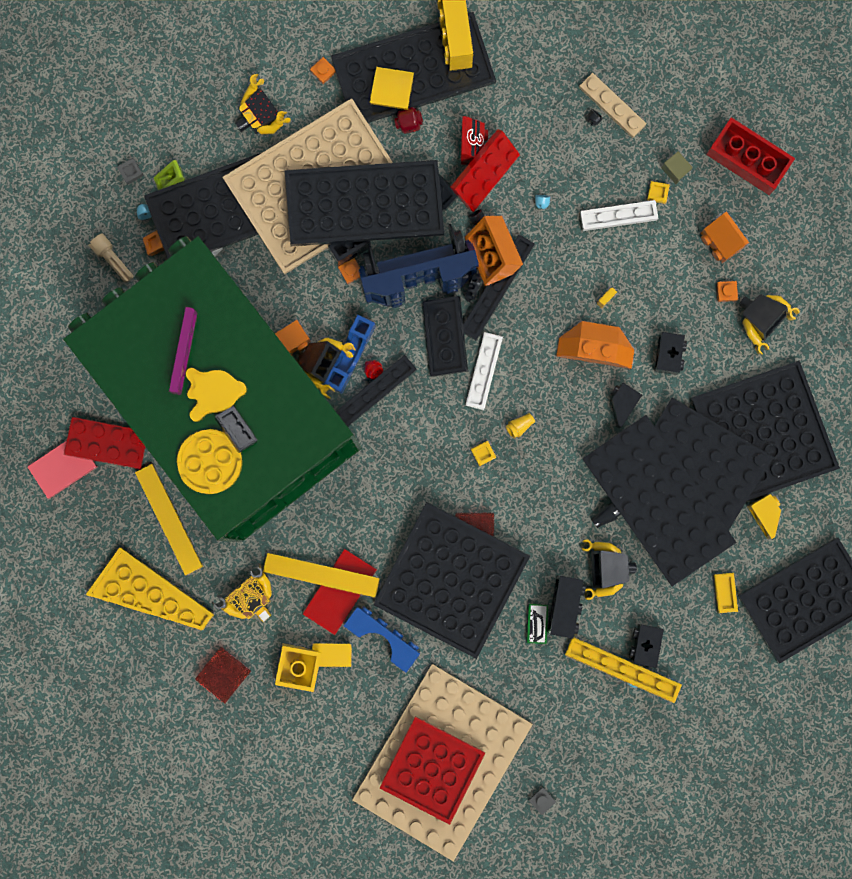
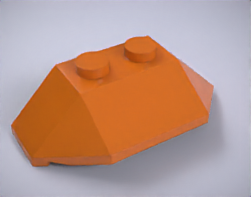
M581 321L559 338L556 357L632 369L634 349L620 327Z

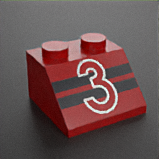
M467 116L462 117L461 165H469L483 148L484 141H488V130L485 129V123Z

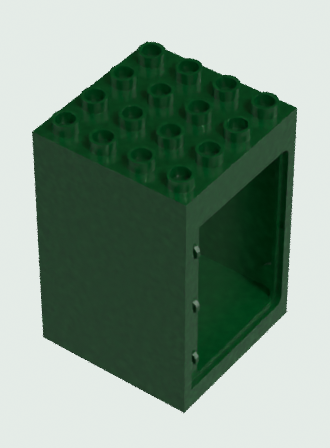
M198 236L192 241L189 237H183L169 248L168 252L171 257L160 266L155 262H151L142 267L135 275L138 282L127 291L119 287L109 292L101 301L105 306L93 317L89 313H84L75 318L68 325L71 333L63 340L217 541L242 543L359 452L362 447L351 430ZM186 307L194 308L198 313L186 371L189 368H194L203 373L221 370L230 374L237 381L243 382L247 388L246 394L241 396L233 406L257 439V443L241 452L242 469L235 483L228 489L216 494H204L189 488L181 479L177 466L178 451L182 443L190 435L209 429L224 433L215 420V416L220 413H209L198 422L190 418V412L196 406L197 400L190 399L187 396L191 382L186 377V374L182 394L177 395L169 391Z

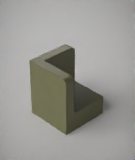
M678 151L661 168L677 184L693 167Z

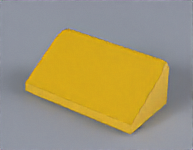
M314 643L312 645V650L321 652L319 667H351V644Z

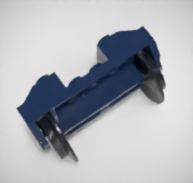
M448 224L450 245L377 262L378 268H376L371 245L368 244V252L363 254L367 271H365L364 266H361L359 269L367 304L376 303L387 307L391 306L392 308L400 307L403 305L402 303L406 302L404 287L412 289L422 282L432 284L436 282L435 279H439L442 293L453 294L458 292V289L462 288L473 277V274L477 273L476 267H479L473 244L469 240H466L464 243L461 231L454 230L452 225Z

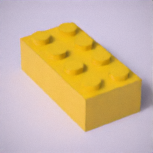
M437 0V7L440 13V28H442V44L445 49V64H449L450 71L472 68L473 49L466 0Z

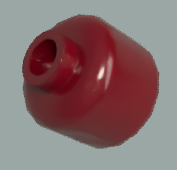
M409 107L408 110H399L397 118L394 119L396 128L401 129L404 134L419 131L421 125H423L421 111L415 107Z

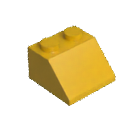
M283 643L275 685L314 692L321 652Z

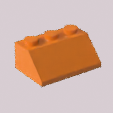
M484 216L465 236V240L471 241L475 248L479 263L477 268L485 286L513 275L523 265L502 216Z

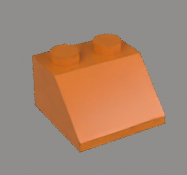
M727 211L701 232L703 243L711 247L714 258L717 261H721L722 264L739 253L749 243Z

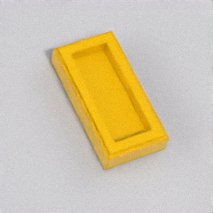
M734 573L713 574L718 613L738 612Z

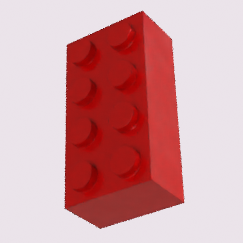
M732 117L706 154L768 195L776 189L795 160L793 156Z

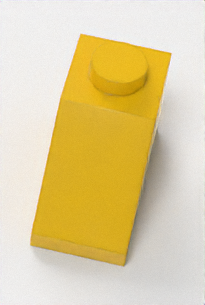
M767 494L747 506L767 539L775 537L781 513L778 499L771 494Z

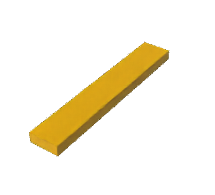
M151 464L135 472L185 576L204 567L154 465Z
M267 553L263 572L370 597H376L380 578L270 553Z
M575 637L571 639L565 653L567 657L672 703H675L682 686L680 683Z

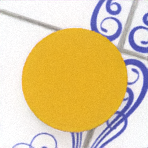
M213 429L202 430L190 435L182 443L177 455L178 471L181 479L189 488L204 494H216L228 489L235 483L242 469L241 452H237L225 433Z

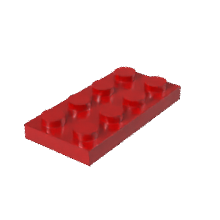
M496 130L450 187L472 212L477 209L520 156L502 130Z
M72 417L64 455L141 470L146 447L131 428Z

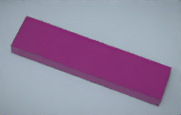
M190 307L185 309L169 388L171 393L177 395L182 394L198 314L194 308Z

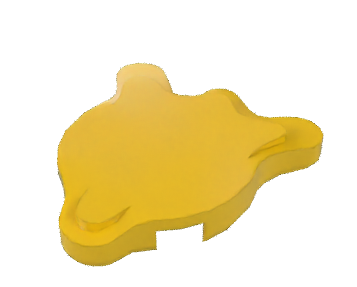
M189 368L186 371V377L191 382L187 396L190 399L197 400L196 406L190 412V418L195 422L200 421L209 413H222L232 407L241 396L246 394V385L243 382L237 381L225 371L212 370L203 373L194 368Z

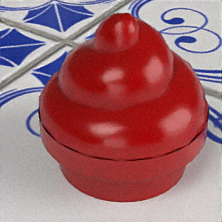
M377 360L366 361L364 366L365 375L368 378L376 379L383 373L382 364Z

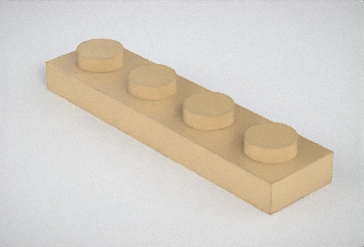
M594 73L579 86L592 101L632 138L646 126L647 123Z

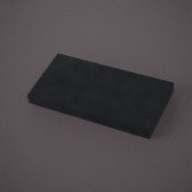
M460 296L424 301L423 312L430 377L468 372Z

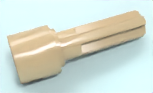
M103 233L96 236L90 242L89 247L98 257H104L124 282H129L133 278V274L112 251L113 245Z

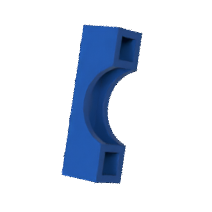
M357 315L345 344L352 343L356 350H349L353 357L349 358L345 355L344 351H341L327 380L323 383L324 385L328 384L336 392L343 393L376 328L374 322Z
M365 606L362 608L357 607L344 624V627L357 637L368 633H377L384 636L391 645V662L404 672H407L420 655V652L417 651L419 647L411 641L409 643L405 642L402 639L403 635L394 629L393 632L387 628L388 624L381 618L377 620L371 616L372 612Z

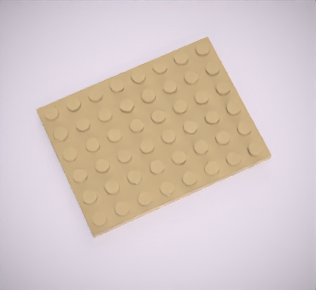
M351 98L225 175L223 179L285 275L324 251L330 245L320 244L291 247L285 170L393 162Z
M432 664L352 800L454 862L533 724ZM415 716L486 752L450 825L380 789V785Z

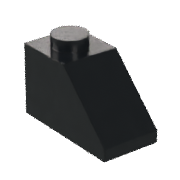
M622 383L620 387L616 385L611 392L613 397L610 401L616 427L619 429L642 397V394L625 383Z

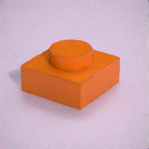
M324 57L310 69V72L322 84L336 73L335 68Z
M157 230L143 238L148 255L154 256L164 250Z
M355 258L338 267L347 284L360 278V267Z
M737 281L717 282L718 302L738 300Z

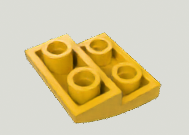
M377 67L370 104L408 110L414 73Z

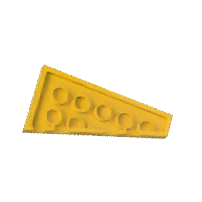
M122 547L117 550L86 593L87 596L112 602L199 630H204L214 616L213 612Z

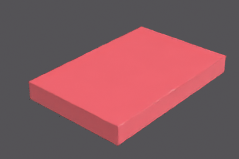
M67 441L28 466L31 474L48 499L98 467L92 460L65 456L64 451Z

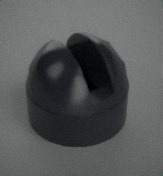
M591 109L586 120L587 122L593 121L591 125L596 126L603 120V117L597 111Z
M481 209L472 212L468 218L474 225H477L485 215Z

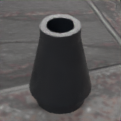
M610 503L609 505L606 504L591 520L599 528L617 520V517L621 514L615 505Z

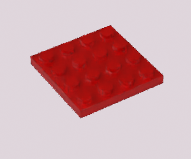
M415 716L380 785V789L450 825L486 752Z

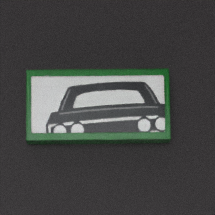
M529 604L527 643L547 644L548 605Z

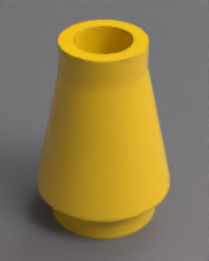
M528 413L509 421L508 425H506V430L512 438H519L535 423V420Z

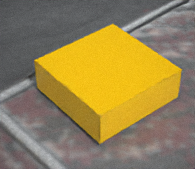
M651 181L647 201L655 200L658 203L666 204L670 184Z
M613 287L610 288L598 300L597 305L602 309L616 295L617 291Z
M488 441L471 449L479 467L496 458Z

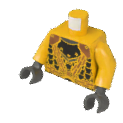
M256 564L257 571H252L249 568L251 576L230 593L225 600L221 595H217L221 601L219 603L212 601L214 607L240 619H251L256 614L262 622H265L271 616V613L265 606L271 602L272 591L270 580L262 572L260 564Z

